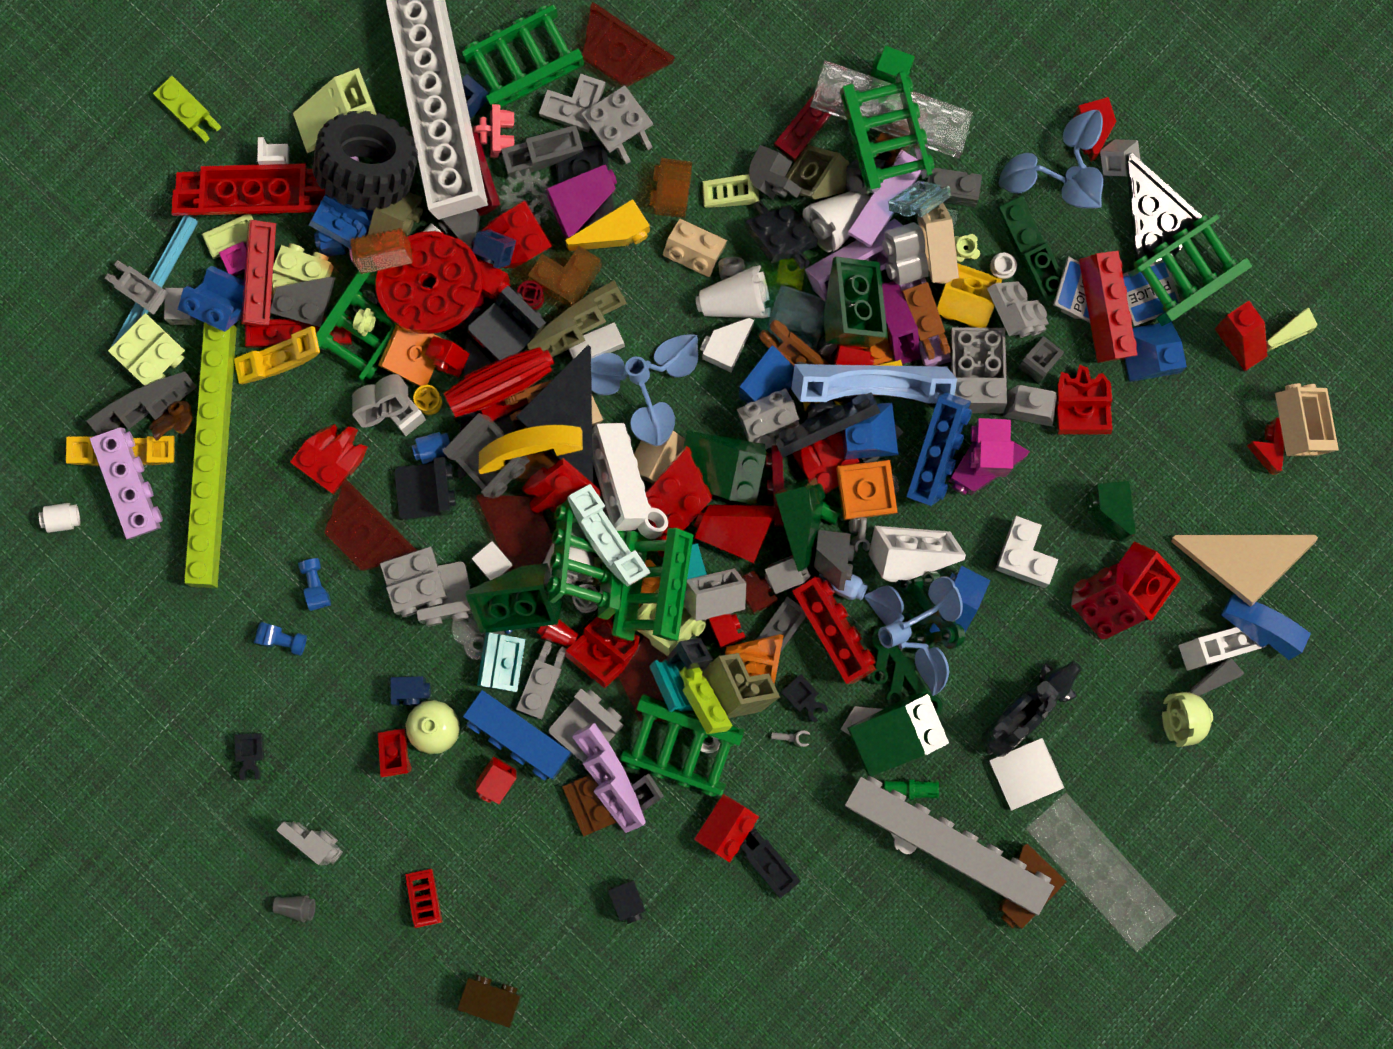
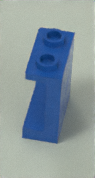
M210 266L206 270L202 284L195 289L189 286L183 288L177 310L225 332L242 317L244 280L214 266Z

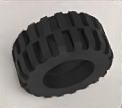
M349 111L347 115L342 113L335 116L334 120L330 119L318 133L312 164L313 175L317 179L316 182L322 190L325 189V193L330 198L335 197L337 202L344 206L349 204L354 209L363 207L367 210H375L376 207L381 209L387 208L391 203L394 205L402 200L410 191L418 158L416 143L412 136H409L410 133L404 126L400 127L396 120H389L383 114L378 113V115L371 114V111H363L362 113ZM351 157H367L379 162V164H366L356 161Z

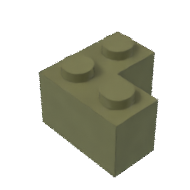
M408 192L402 200L394 205L391 203L389 207L383 209L376 207L373 211L364 252L385 260L387 252L409 235L413 223L420 221L423 214V209L420 208L423 197Z
M739 653L717 657L702 672L728 718L762 712L780 698L770 674L750 677Z

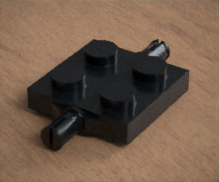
M757 201L753 205V209L756 210L759 216L746 220L745 229L771 263L792 258L799 265L800 269L806 268L809 265V260L806 259L803 253L817 246L818 239L791 205L769 211L762 201H759V203Z

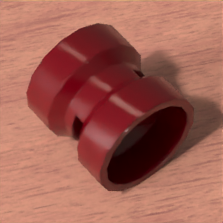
M527 280L519 285L517 292L521 294L524 301L532 309L539 310L544 304L542 287L533 280Z

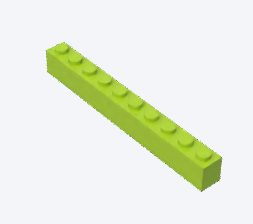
M204 322L185 584L190 587L218 588L237 330L235 325L224 332Z

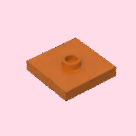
M396 325L378 366L393 374H399L401 378L419 387L428 385L435 366L432 365L433 360L427 357L425 352L432 337L439 336L410 332Z
M890 460L836 467L844 520L898 513Z

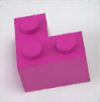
M978 418L976 425L971 426L970 440L975 442V448L970 453V468H974V476L1007 477L1013 469L1014 442H1010L1011 420Z

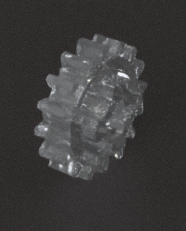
M530 169L526 170L525 176H522L517 171L515 173V180L508 177L506 181L509 187L505 185L501 187V190L506 193L499 197L500 201L505 202V205L501 207V211L510 210L513 208L512 204L518 205L525 201L520 197H523L528 192L530 197L536 199L532 200L529 204L532 212H534L536 205L544 204L542 210L534 215L539 224L540 217L547 220L549 216L546 211L553 212L545 194V191L549 188L546 185L549 178L539 179L540 172L531 176ZM522 182V189L519 192L511 193L514 186ZM533 183L537 184L543 193H539L533 187Z

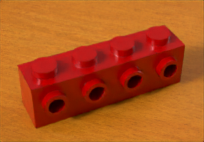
M1119 251L1097 253L1079 259L1097 363L1136 356L1137 344L1133 334L1132 316L1129 311L1127 289L1124 284Z
M814 577L792 591L846 684H854L876 670L873 665L876 662L872 653L868 649L864 650L860 643L862 637L855 626H850L846 619L848 613L842 603L836 602L833 597L835 593L834 588L827 579L823 580V578Z

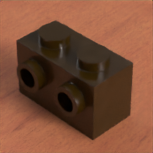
M476 974L475 978H468L458 1010L510 1028L522 994L517 993L518 988L502 983L501 987L492 985V979Z

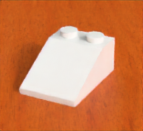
M875 526L869 550V556L882 579L890 582L919 577L927 571H935L963 561L966 556L950 531Z

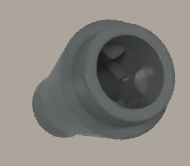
M308 895L276 897L273 902L274 913L303 923L306 920L311 921L315 914V900L309 898Z

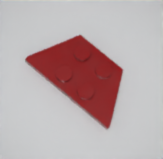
M688 446L681 451L645 492L651 508L661 510L668 519V526L662 533H667L668 528H678L684 531L712 499L710 490L704 484L703 475L699 467H696L691 456L692 452ZM648 519L649 523L653 527L657 528L656 524L652 520Z

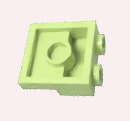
M289 243L288 247L281 245L273 266L271 300L273 301L276 287L330 277L334 267L331 262H328L329 257L318 252H314L313 256L303 253L304 248Z
M144 313L108 351L146 386L165 378L166 376L163 372L169 366L173 369L178 366L184 359L181 354L185 350Z
M643 604L638 609L637 620L655 619L657 604ZM683 605L678 641H669L652 635L653 630L637 631L650 639L652 646L668 656L680 641L689 640L693 635L699 636L705 629L706 620L695 621Z

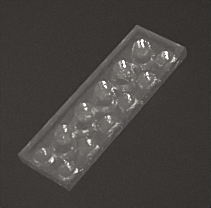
M825 60L810 107L846 119L839 93L843 86L853 84L855 91L859 90V92L890 85L891 83ZM913 91L911 93L913 103H917L920 110L919 126L920 129L924 128L927 136L925 147L960 158L963 153L973 112ZM899 93L863 102L862 106H859L862 116H866V118L903 109ZM907 119L872 128L895 137L910 134Z
M1066 792L1025 828L1135 952H1138L1177 916Z

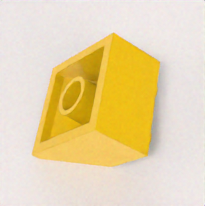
M957 263L959 278L945 283L937 306L939 315L949 320L954 319L966 323L972 328H986L995 306L987 288L995 283H1001L1002 279Z

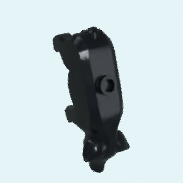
M1071 661L1063 667L1053 669L1045 663L1039 675L1040 682L1033 684L1020 695L982 733V741L986 745V753L988 755L994 753L997 757L1006 756L1055 709L1057 701L1066 702L1076 698L1077 695L1072 686L1078 674L1082 671L1080 665L1075 661Z

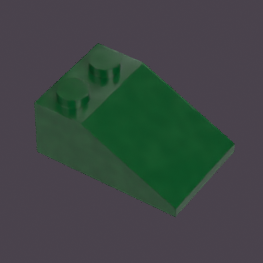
M837 256L833 258L823 316L826 343L870 348L888 338L880 262Z
M686 430L683 449L686 446L690 448L696 467H699L703 475V482L708 486L710 493L728 500L756 504L766 459L765 444Z
M816 477L786 485L775 494L798 572L803 571L814 559L823 508L822 499H825L823 486L821 483H817Z
M547 563L521 566L466 591L465 596L481 634L558 624L562 601L559 599L555 603L549 602L550 592L547 591V585L551 578V572Z
M914 693L847 727L868 776L877 775L918 759L949 744L929 694Z

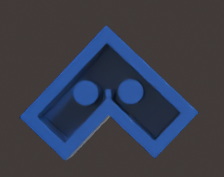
M961 566L957 575L952 573L949 578L954 581L955 586L958 588L963 603L962 614L955 622L960 624L966 632L981 604L990 580ZM935 623L929 629L931 633L940 631Z

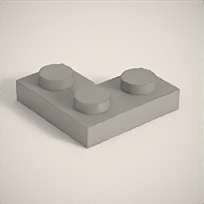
M580 74L572 97L547 90L539 116L567 126L576 125L577 129L589 133L590 126L581 113L600 102L605 82Z

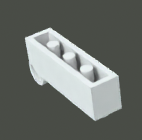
M596 424L592 429L593 465L610 522L616 531L636 530L638 528L639 532L648 539L659 537L667 528L668 519L661 510L651 508L648 503L644 482L639 474L637 459L634 457L629 434H627L625 424ZM648 519L652 520L656 524L657 528L653 527L649 523Z

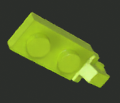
M684 667L679 672L685 686L683 692L706 733L712 734L728 731L733 725L707 679L702 676L701 669L693 668L687 670Z

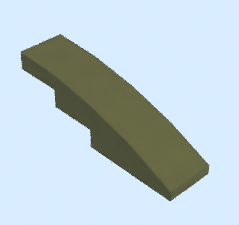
M615 280L590 293L549 323L527 344L529 350L541 347L543 351L548 349L551 357H554L586 341L583 333L605 323V314L627 304Z

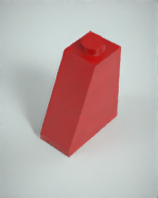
M1250 301L1229 313L1216 326L1215 331L1244 371H1247L1267 357L1265 322Z
M709 505L705 514L700 512L696 519L694 527L698 528L695 538L754 563L777 508L774 506Z

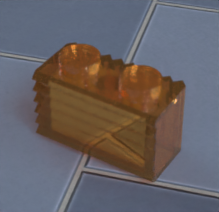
M661 158L660 165H655L653 180L658 181L657 190H652L650 197V206H654V214L686 218L692 162Z
M398 228V230L393 229L392 231L388 230L387 233L385 231L382 233L378 232L377 234L373 233L371 236L368 234L366 237L362 236L361 238L357 237L350 240L353 262L361 274L413 263L410 242L401 228Z

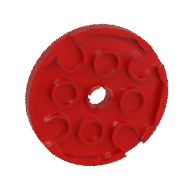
M438 231L416 233L399 241L385 255L386 259L377 272L376 293L386 315L399 327L419 334L439 333L460 324L471 314L477 305L483 285L481 267L471 248L461 239H456ZM428 277L436 279L432 289L422 285L423 281Z

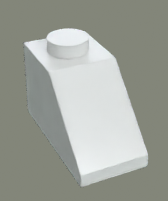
M748 318L714 330L711 337L706 336L700 348L701 351H704L703 360L732 372L754 326V320Z

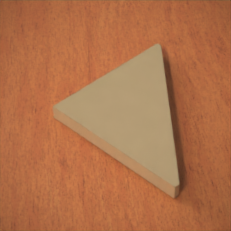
M1175 535L1171 542L1251 607L1317 541L1318 537L1316 535Z

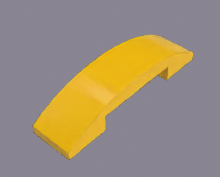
M311 326L291 335V339L262 351H251L234 358L239 384L258 381L286 372L316 357L320 350L315 327Z
M544 425L506 434L489 443L479 452L478 471L480 474L501 470L506 466V460L550 449H554L557 456L583 450L581 427L567 425Z
M153 436L133 438L135 446L132 447L135 457H140L143 466L174 463V436H162L158 441ZM92 437L66 438L67 464L100 466L90 441Z

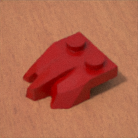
M526 200L491 220L481 230L490 229L516 240L510 265L501 268L514 269L552 247Z
M1079 365L1075 379H1071L1068 373L1061 372L1056 405L1058 434L1112 433L1111 383L1103 373L1098 374L1095 379H1091L1088 367Z
M333 424L322 428L308 438L290 463L334 495L348 475H352L360 465L368 447L362 444L356 447L353 446L358 429L348 426L341 434L337 435V427Z
M841 431L793 453L806 478L812 479L816 477L817 483L822 484L824 493L839 486L837 466L860 464L858 458H844Z
M564 458L548 470L544 467L529 478L522 488L527 494L535 495L529 505L531 510L536 513L548 508L555 513L558 505L565 502L569 495L589 484L592 485L600 497V489Z
M613 615L608 620L596 617L584 628V634L565 651V657L603 688H606L624 671L638 648L640 636L635 635L633 641H627L613 636Z

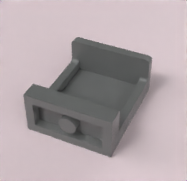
M478 413L443 452L449 459L456 460L482 489L481 493L484 497L494 499L506 491V485L513 478L519 477L525 471V465L530 460L526 456L508 459L503 469L480 474L478 471L479 452L489 443L506 434L489 416Z

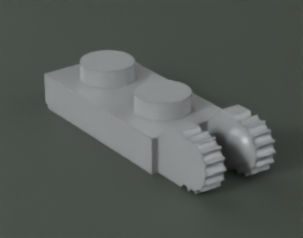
M117 260L114 265L124 274L120 279L107 274L105 279L115 285L114 288L154 314L169 293L131 266L127 267Z
M549 641L545 642L539 659L535 661L516 709L541 720L562 671L560 668L565 658V651L567 650V648L561 647L557 653L554 666L546 664V658L552 648V643Z

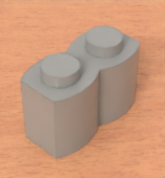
M913 222L885 231V240H883L882 245L885 254L888 255L886 272L889 279H892L898 285H903L928 277L929 269L922 228Z
M399 374L386 376L380 379L376 385L363 386L352 395V415L361 427L374 426L385 417L399 415L409 407L408 387Z

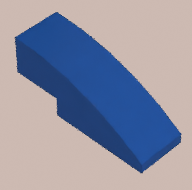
M1236 594L1230 596L1221 614L1259 646L1264 647L1269 644L1288 660L1303 652L1311 635L1310 632L1283 614L1258 602H1255L1250 607Z

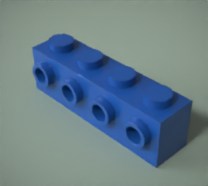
M947 392L938 397L909 487L908 498L932 506L939 499L943 500L948 488L945 481L947 475L952 474L956 464L953 456L955 450L960 449L964 439L961 431L963 425H967L971 418L972 410L969 409L971 401Z
M483 690L463 716L469 720L466 726L478 734L482 730L490 735L488 741L500 750L503 746H506L513 751L510 757L522 765L526 761L534 766L532 772L544 781L547 777L554 780L572 754Z

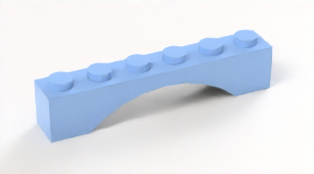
M795 364L791 389L800 402H827L843 396L862 395L872 392L875 395L897 396L925 403H937L938 397L946 392L955 395L957 378L947 367Z

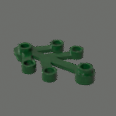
M927 571L923 575V580L919 576L910 580H899L898 585L900 590L906 594H911L926 612L932 609L935 604L921 590L923 583L929 588L935 579L940 578V574L937 571ZM939 610L910 626L911 629H915L918 625L935 623L940 630L932 633L929 630L917 631L915 635L916 643H925L930 646L932 643L942 642L946 648L954 649L965 640L964 628L957 624L955 620H945ZM904 613V620L902 622H907L921 614Z
M878 628L872 639L874 647L878 650L876 670L872 672L871 679L877 685H882L887 681L888 674L885 668L888 655L890 654L895 662L891 691L886 697L887 703L889 705L893 704L890 701L891 694H897L900 700L903 699L901 691L905 676L916 693L929 694L931 701L936 702L937 709L935 711L939 715L943 709V703L939 697L932 696L914 671L917 670L915 659L904 657L898 648L899 645L885 648L879 640L878 633L880 628ZM909 638L908 641H906L910 643H916L915 639ZM905 647L906 649H913V650H916V651L919 649V648H909V647ZM876 672L884 674L883 681L875 679L874 675Z

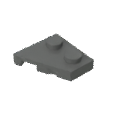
M326 277L276 287L270 313L321 327L324 323L335 277Z

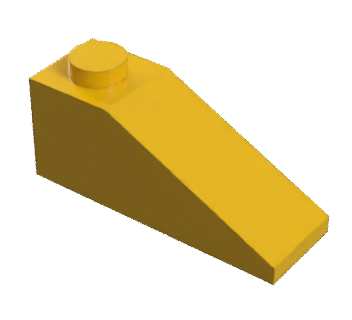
M632 199L566 239V247L569 251L628 246L633 242L638 244L648 237L647 233L650 232V225Z

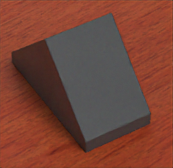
M1043 336L1023 359L1018 368L1039 384L1064 352Z
M647 774L632 785L642 812L664 798V795L650 774Z

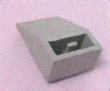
M952 328L950 371L957 378L955 396L971 401L969 409L972 410V413H1004L1007 405L1005 328Z

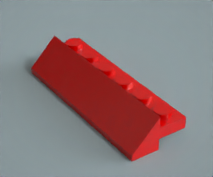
M306 164L201 166L200 172L176 173V189L173 190L172 215L316 212L326 193L325 189L322 190L316 182L317 179L313 175V169H307Z

